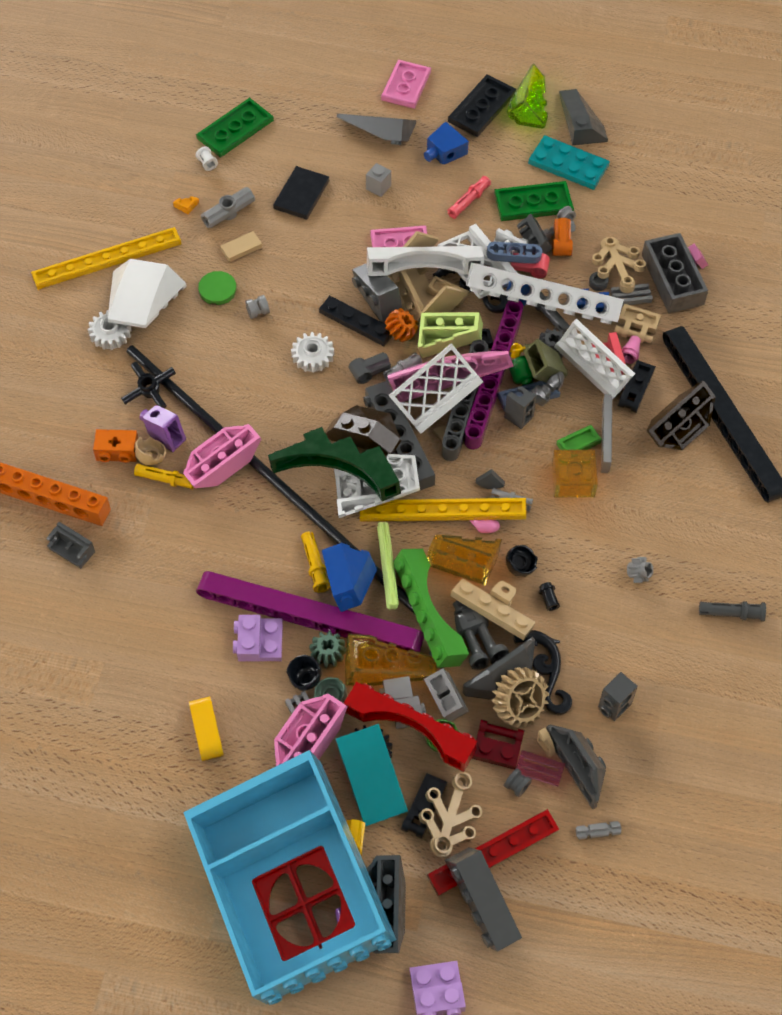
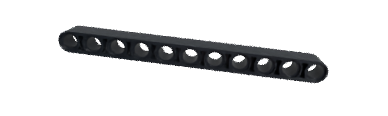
M679 326L663 332L662 337L665 346L690 385L693 387L701 381H705L716 396L715 402H713L711 418L764 501L769 503L782 498V477L683 326Z

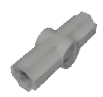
M248 187L241 189L232 196H222L219 204L201 214V219L207 228H212L223 220H232L236 217L239 210L255 201V196Z

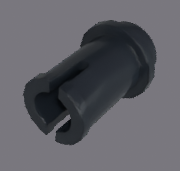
M551 582L543 583L539 586V594L543 596L547 611L558 609L560 604L554 592L555 586Z

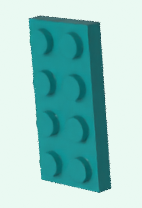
M545 135L528 161V164L592 190L596 188L610 163L609 160Z

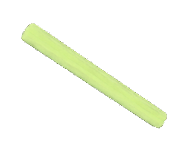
M379 522L377 531L386 606L389 610H395L398 608L399 601L388 522Z

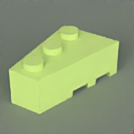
M421 313L418 350L421 357L425 358L438 354L451 343L455 348L472 344L475 340H481L483 322L480 313Z

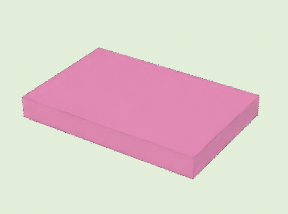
M398 60L381 95V100L415 109L430 76L431 68Z
M426 226L370 230L372 247H403L416 231L427 234Z

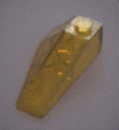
M348 634L344 666L345 684L354 686L358 682L360 684L366 683L370 686L383 685V680L407 676L410 677V682L422 681L437 672L436 662L432 656L411 649L407 651L396 647L397 644L391 642L387 644L378 641L377 637L371 635Z

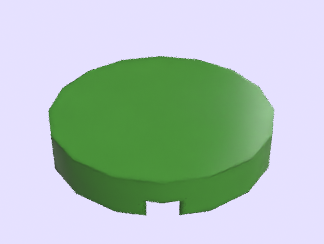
M213 271L201 278L198 290L202 300L206 303L223 305L234 298L237 286L234 278L229 273Z

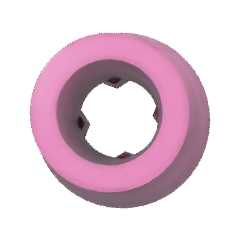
M631 336L622 348L625 363L632 364L639 358L641 339L638 336Z

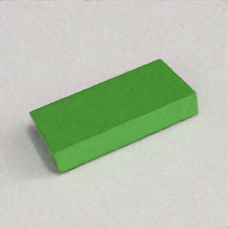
M589 425L557 440L556 445L565 458L569 459L600 444L602 439L593 426Z

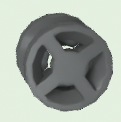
M516 768L507 778L504 787L512 789L514 794L520 797L527 790L532 779L522 775L521 770Z

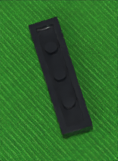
M330 295L319 308L320 314L382 346H385L392 337V335H389L390 332L385 329L386 324Z

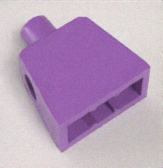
M158 405L149 411L145 409L141 412L140 420L144 422L150 437L163 443L171 452H174L186 440L177 414Z

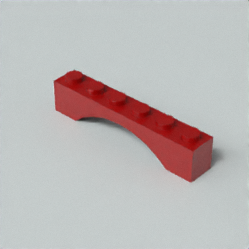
M356 682L343 703L347 706L345 713L362 722L388 720L414 728L432 742L444 763L462 772L466 770L476 751L477 741L472 735L460 733L454 730L450 724L440 723L427 713L421 714L415 711L411 705L407 703L401 704L395 701L389 694H381L366 683L360 684Z

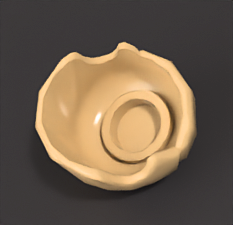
M139 437L135 442V455L144 465H156L165 459L166 448L163 443L154 440L152 437H149L147 440H142Z

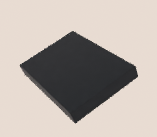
M296 166L274 202L273 208L307 220L329 183V176Z

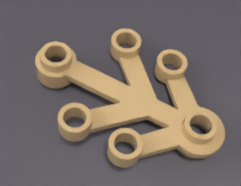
M613 237L604 238L601 241L602 249L599 253H595L592 256V263L600 266L603 264L607 254H610L611 258L605 266L598 268V277L601 279L608 278L609 272L615 266L621 278L620 291L623 293L633 292L635 280L633 277L628 276L624 265L633 268L637 272H643L646 262L642 259L631 260L639 257L640 249L636 246L630 248L622 246ZM618 252L628 255L629 258L619 255Z
M459 772L453 777L452 785L454 790L447 810L438 788L432 787L425 794L426 800L433 803L443 824L440 832L433 819L434 813L429 808H425L419 813L420 822L426 824L432 836L430 850L437 857L443 858L448 856L452 852L453 845L464 840L470 841L476 836V830L472 826H466L460 833L450 836L452 827L470 819L477 820L482 816V808L479 805H472L467 811L456 815L463 791H466L472 785V778L467 772ZM457 780H462L463 786H460ZM430 792L436 794L435 799L430 796ZM472 809L477 810V816L472 814ZM424 812L429 814V820L423 817ZM466 830L471 832V837L466 836ZM438 842L443 844V850H440L438 848Z

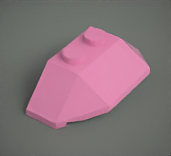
M249 424L224 427L191 452L183 474L194 488L218 486L251 462L261 437Z
M330 694L300 702L274 739L276 766L308 750L319 760L339 732L347 706Z

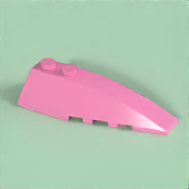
M508 351L461 354L479 377L514 367ZM456 355L444 357V363L455 364ZM428 362L389 374L388 380L393 390L397 389ZM432 365L429 368L428 376L439 377L441 366ZM444 366L442 377L454 378L455 367ZM458 367L457 378L464 379L470 374L467 368ZM417 378L414 380L413 389L424 390L425 379ZM428 379L427 390L438 391L439 380ZM442 380L441 390L452 387L453 381ZM401 391L396 395L399 402L408 401L409 392ZM412 392V399L423 396V393Z

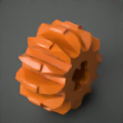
M402 308L395 309L386 318L385 324L387 326L385 329L390 332L389 335L394 336L395 340L399 339L401 342H404L414 337L418 330L416 325L418 321L413 318L414 315L409 314L408 310L404 311Z

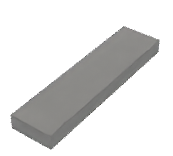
M604 394L602 404L601 473H608L612 462V396Z

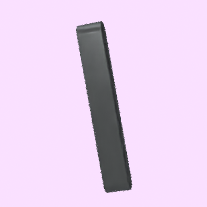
M475 340L470 346L469 353L488 352V344L483 340ZM479 386L451 410L442 440V457L447 461H454L460 455L465 437V428Z

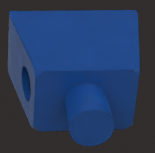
M445 122L428 137L427 151L424 152V157L428 162L436 158L441 164H447L468 154L469 141Z

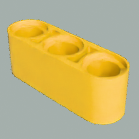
M208 696L189 701L201 760L206 761L224 756L211 697Z

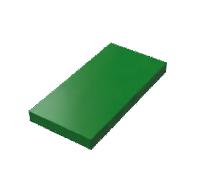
M249 97L198 132L196 137L221 158L273 122L274 117Z
M566 181L494 189L501 221L525 219L529 214L534 218L557 215L565 206H570L572 211H574Z

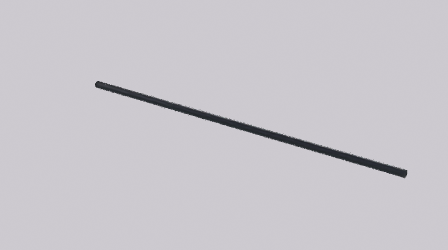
M134 345L127 348L126 352L154 377L163 373ZM170 378L161 383L213 432L217 433L224 428ZM255 455L253 456L249 464L336 544L344 543L350 545V548L360 551ZM377 567L374 578L384 586L382 570ZM397 585L398 600L415 615L406 592Z

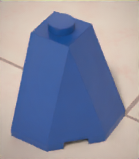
M344 543L323 549L322 554L332 594L340 612L360 606L377 571L370 552L362 549L361 551L352 549L350 545Z

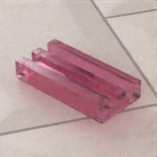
M522 750L516 768L520 769L522 775L558 787L565 763ZM524 758H525V759H529V760H532V761H535V762H538V763H541V764H544V765H547V766H550V767L557 768V769H559V770H558V771L551 770V769L545 768L544 766H541V765H538V764L536 765V764H533V763H530V762H527V761H523V760H524Z

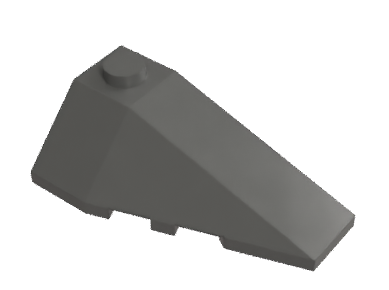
M578 90L559 91L572 146L608 142L604 125Z

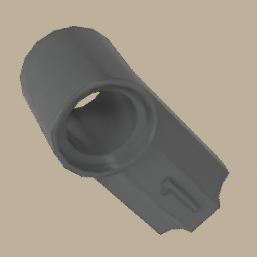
M382 352L365 360L363 358H356L348 367L357 383L364 384L370 381L373 375L390 369L391 364L387 354Z

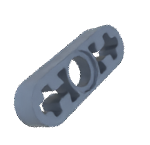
M491 242L487 246L486 255L492 261L535 264L541 260L542 248L536 244ZM516 250L519 254L512 255L509 251Z

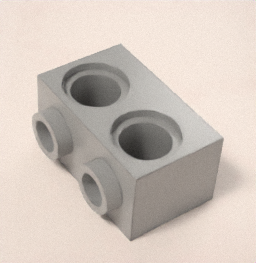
M444 668L424 679L443 718L453 721L469 712L450 673Z

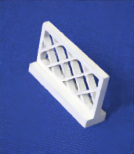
M476 224L469 226V231L437 245V247L469 246L460 244L461 241L468 239L471 246H482L485 257L484 265L517 273L509 262L492 261L487 257V246L491 241ZM458 273L466 283L468 275ZM490 277V281L483 280V284L485 286L491 285L492 277ZM505 280L502 283V288L507 287L510 280ZM483 290L481 293H474L481 299L487 296L489 291Z
M578 319L572 322L563 337L554 346L602 393L610 394L612 400L635 375L625 363Z
M451 343L389 394V397L421 434L482 384L483 381ZM450 350L456 355L455 364L444 363V357ZM432 365L441 366L439 377L428 376L429 368ZM444 366L455 367L454 378L442 377ZM458 367L467 368L470 374L464 379L457 378ZM417 378L425 379L424 390L413 389V381ZM428 379L439 380L438 391L427 390ZM442 380L453 381V388L449 392L441 391ZM401 391L409 392L408 403L399 402L395 396ZM412 392L423 393L422 404L411 403ZM426 393L438 394L437 402L425 404ZM411 406L422 407V413L416 419L410 415Z

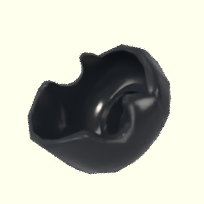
M516 545L506 555V566L515 576L525 577L537 569L538 557L531 548L525 545Z
M306 654L291 660L286 671L291 684L300 691L313 689L319 683L322 675L317 661Z

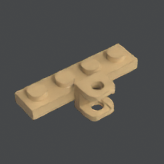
M462 578L451 592L450 596L523 641L536 623L510 607L512 599L516 594V588L505 581L498 582L490 594ZM501 589H507L509 592L504 593Z

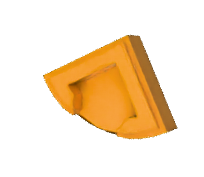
M193 196L184 199L178 198L173 202V207L189 214L199 204V198Z

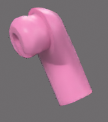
M469 520L480 533H494L500 528L497 520Z

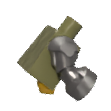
M536 339L532 344H525L523 347L519 343H514L510 349L511 357L515 359L520 357L521 352H524L533 377L547 383L542 387L537 385L530 391L537 394L536 403L544 406L550 401L551 391L560 390L568 370L564 367L559 353L541 340Z

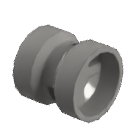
M264 295L258 296L255 300L249 299L245 301L246 309L251 319L256 318L259 314L265 315L270 313L269 305Z

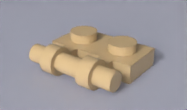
M624 304L618 323L623 324L624 327L616 325L614 332H617V334L624 338L638 336L641 339V343L651 344L653 336L647 335V332L655 334L661 315ZM630 327L640 329L641 332L631 330Z

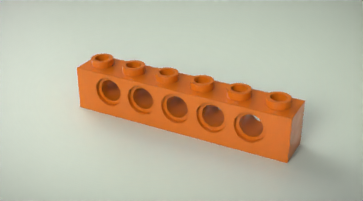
M0 462V493L99 526H103L111 511L106 496Z

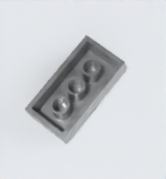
M681 233L646 240L642 257L646 262V266L668 313L705 305L708 289Z

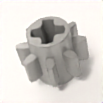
M646 557L632 558V562L627 565L628 576L634 578V583L648 582V578L653 575L652 563L646 562Z

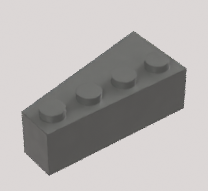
M468 847L446 859L445 862L461 891V895L472 912L471 916L475 924L483 932L481 937L486 947H490L498 952L520 940L522 936L481 850Z

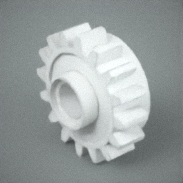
M109 310L106 311V314L99 312L100 317L93 316L94 322H89L90 328H88L91 342H95L96 347L100 346L104 350H113L120 348L124 343L126 344L127 338L131 337V326L108 322Z
M311 332L310 336L304 333L303 339L297 337V343L292 344L291 355L293 363H297V368H302L305 372L310 371L314 373L322 371L325 367H329V362H333L332 341L328 342L327 336L322 338L321 333L317 336H314L313 332Z

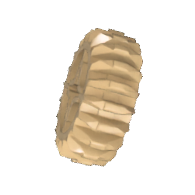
M515 667L514 671L507 670V676L501 675V683L495 682L498 688L492 691L496 695L491 700L496 704L493 709L495 712H498V718L504 721L505 724L518 728L519 726L527 727V724L534 725V719H540V712H546L543 708L544 704H549L545 700L550 695L545 691L548 685L544 683L545 679L537 671L527 667Z

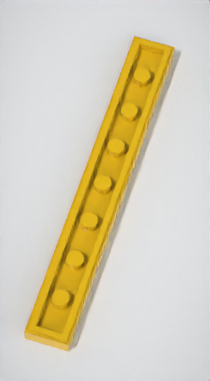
M173 227L32 271L31 274L37 290L124 263L129 259H137L166 250L182 243L176 228Z
M526 498L393 500L360 511V522L526 519Z

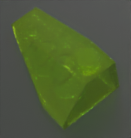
M535 64L531 65L510 100L507 113L510 119L514 120L518 125L543 129L548 119V113L544 111V106L547 105V100L543 96V93L546 92L545 76Z

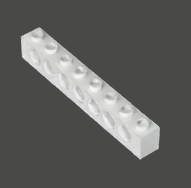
M472 262L466 281V286H469L470 291L481 293V290L489 291L488 295L498 298L502 294L508 296L507 300L515 302L523 299L527 300V305L537 307L539 303L545 305V309L552 311L560 308L564 309L563 313L573 316L577 312L582 314V318L593 320V317L601 318L600 322L612 324V321L618 322L624 301L621 298ZM487 275H490L493 279L492 284L489 286L483 284V279ZM505 280H510L511 288L507 291L503 290L502 283ZM528 284L530 292L527 295H522L521 287ZM543 289H547L549 295L546 299L542 300L540 292ZM565 293L567 301L564 304H560L558 298L561 294ZM580 298H584L586 301L583 308L577 307V301ZM602 302L604 309L602 312L597 313L596 305Z

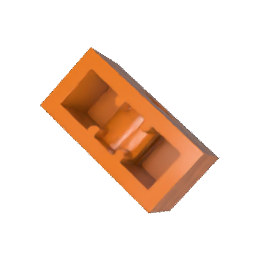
M96 429L93 447L96 461L137 462L135 455V442L138 439L137 430Z

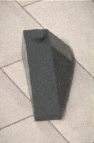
M337 113L338 118L384 140H391V144L401 145L402 141L408 142L416 125V120Z

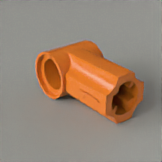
M558 218L554 220L552 256H572L571 219Z

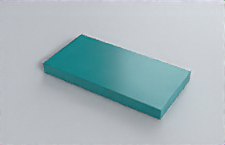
M379 724L335 738L362 821L366 823V826L408 812Z

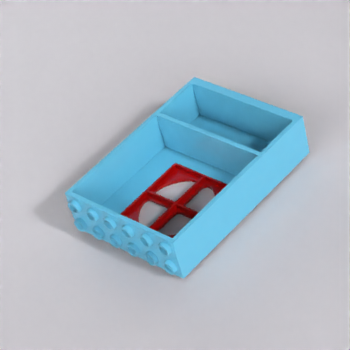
M310 750L183 812L253 998L265 1004H276L282 1000V996L288 993H298L304 989V985L310 982L318 983L324 980L326 974L332 971L335 973L343 971L348 967L347 964L355 960L357 962L363 961L370 956L369 953L377 949L378 951L385 950L392 945L391 942L397 940L323 765ZM301 865L318 867L333 879V886L312 897H307L296 870ZM283 874H288L298 902L296 905L276 915H272L269 906L271 891L277 879ZM339 895L341 899V913L338 924L332 934L328 937H323L312 908L322 901ZM298 913H303L314 938L313 944L299 946L287 941L277 931L278 923Z

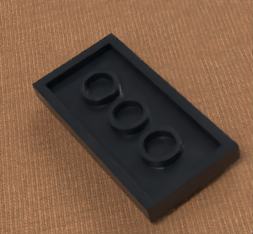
M486 74L448 116V122L478 137L515 96L516 88Z

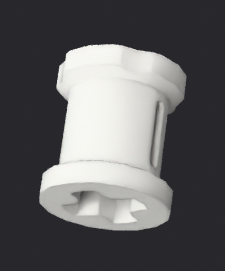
M205 146L198 149L196 158L202 162L203 168L206 171L216 168L218 161L216 157L212 156L210 148Z

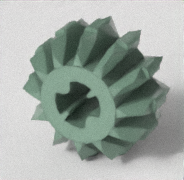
M329 630L327 635L320 632L319 638L313 637V644L309 646L312 652L310 655L319 665L324 663V667L327 669L329 664L336 667L337 661L342 662L344 660L343 655L347 652L344 647L345 640L340 639L338 633L332 636V632Z

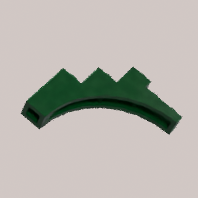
M322 427L303 434L304 441L268 455L273 473L297 467L322 466L354 475L371 487L381 501L401 494L400 482L380 446L360 453L351 436L331 444Z

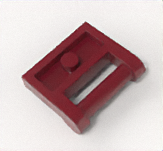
M481 719L476 738L477 747L472 759L515 770L525 730L518 729L517 731L489 724L488 721ZM485 732L516 739L515 744L484 737Z

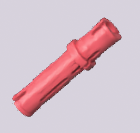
M482 176L477 183L471 185L468 191L447 210L449 216L456 219L462 211L475 199H478L482 192L491 185L490 179L487 176Z

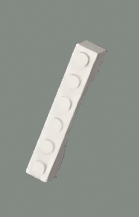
M482 246L367 247L368 276H388L405 269L427 267L447 269L467 275L471 262L484 265L485 257Z

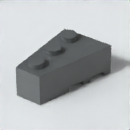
M367 263L352 269L354 276L352 282L355 288H358L379 321L385 324L386 318L392 311L402 308L399 287L388 276H368Z

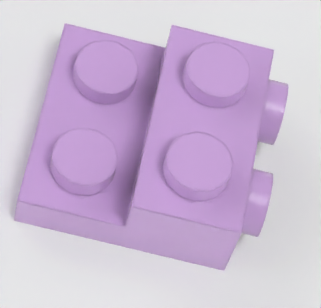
M239 615L238 621H234V634H238V640H233V654H237L238 661H282L283 619L261 618L260 615Z
M457 961L410 968L416 1015H461V1012L465 1011L466 1005Z

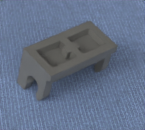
M531 214L517 225L518 229L522 228L519 232L524 239L528 240V244L540 246L544 254L553 249L538 221Z
M518 386L517 390L523 395L519 397L512 392L507 394L504 418L522 429L534 417L537 394Z
M58 522L57 526L47 537V540L50 541L47 547L81 569L95 553L93 543L66 525Z

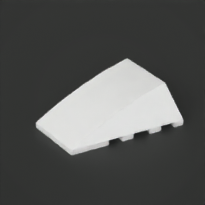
M129 259L113 271L108 322L146 328L159 315V311L165 309L168 306V302L178 296V291L180 289L184 290L187 287L186 282L166 264Z
M388 454L385 456L400 482L401 494L385 501H381L375 491L364 481L352 474L334 469L339 518L420 491L415 455Z

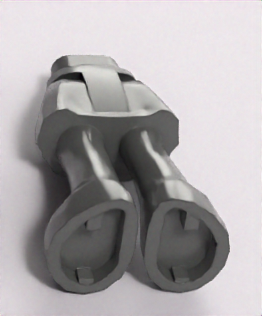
M459 601L453 603L456 630L462 638L466 639L472 656L469 659V664L472 669H484L488 667L489 660L491 664H494L509 653L504 644L496 645L487 628L489 626L487 618ZM476 634H479L483 642V645L487 651L488 657L482 651L475 637Z

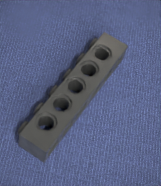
M384 381L365 388V397H363L365 406L370 409L390 413L401 439L393 454L415 455L420 490L434 486L435 473L405 414L389 397V394L393 392L389 382Z

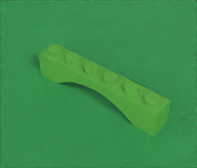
M401 549L394 560V568L399 575L401 584L405 589L409 603L414 610L417 622L422 629L437 667L460 666L469 655L462 636L442 619L431 601L427 587V576L431 565L424 550Z

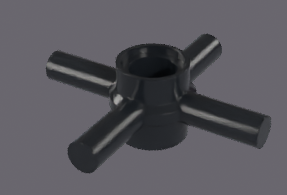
M133 362L131 368L138 377V388L121 398L123 403L126 405L140 395H144L146 398H152L156 405L165 409L167 405L159 395V384L175 375L174 369L171 367L154 377L150 373H144L138 362Z

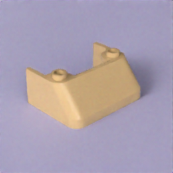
M416 231L403 247H433L439 241V238ZM427 267L405 269L388 275L399 287L402 309L404 311L408 310L410 315H414L413 318L418 321L417 324H420L421 313L451 312L468 294L467 290L445 285L436 296L427 293L426 289L429 285L425 276L429 269Z

